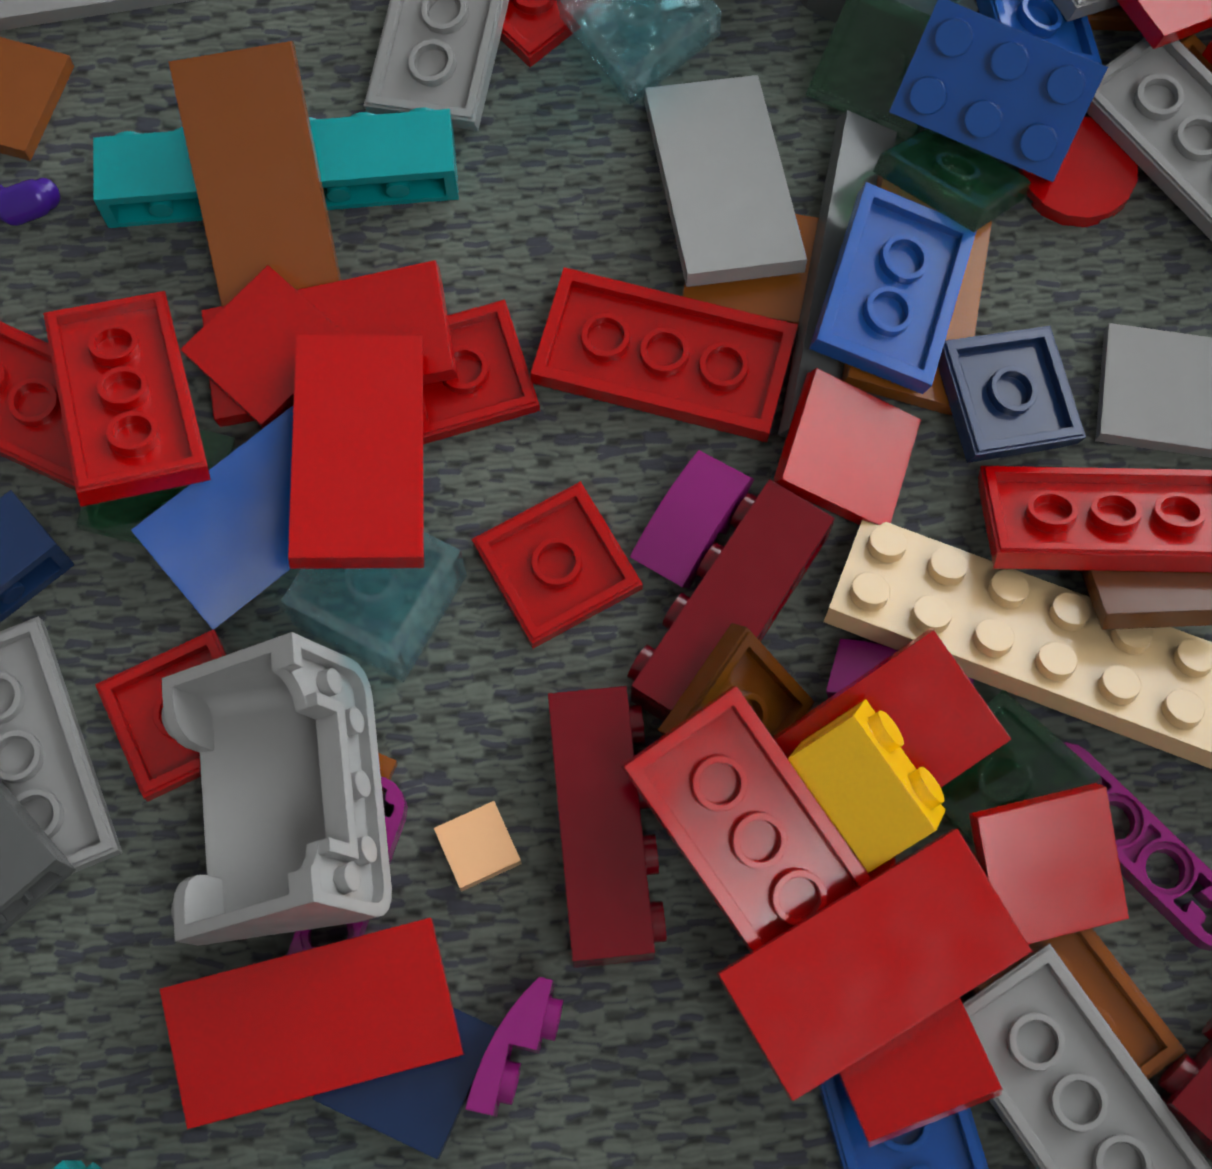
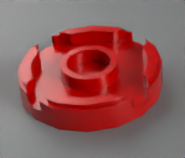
M1084 117L1053 182L1019 167L1018 182L1022 192L1025 190L1027 196L1033 201L1031 206L1041 216L1065 226L1089 227L1099 224L1101 220L1107 219L1112 215L1115 216L1123 210L1138 182V165L1092 117Z

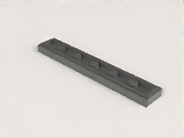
M849 110L837 119L778 432L779 436L787 438L807 373L819 368L842 380L845 363L813 351L809 347L857 195L866 182L876 186L878 173L885 163L892 165L897 132Z

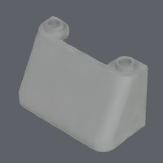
M290 632L163 677V708L161 713L163 726L167 733L179 744L187 749L200 752L207 875H195L185 878L177 886L171 906L175 942L199 946L357 923L383 916L389 910L392 901V884L373 695L368 678L361 666L343 654Z

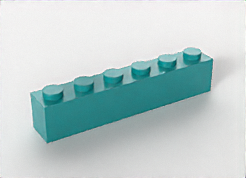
M420 107L402 113L376 115L370 112H360L350 117L316 119L309 117L327 210L459 199L455 139L450 109L434 110ZM183 127L166 132L141 134L134 131H124L117 133L115 136L93 137V200L108 228L203 221Z

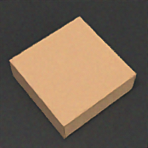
M495 801L434 828L461 892L522 864Z

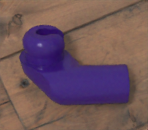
M47 178L28 179L7 188L0 184V220L12 226L22 225L47 215L50 210L56 208L60 202L58 187Z

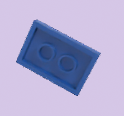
M938 0L889 112L1053 182L1108 67L950 0Z
M866 182L857 195L809 349L924 394L934 381L977 227Z

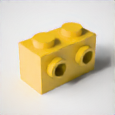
M865 699L803 740L789 756L788 760L869 873L937 831L945 813V808L942 806L945 798L932 774L924 767L916 769L901 749V746L904 745V740L894 721L882 710L875 712Z

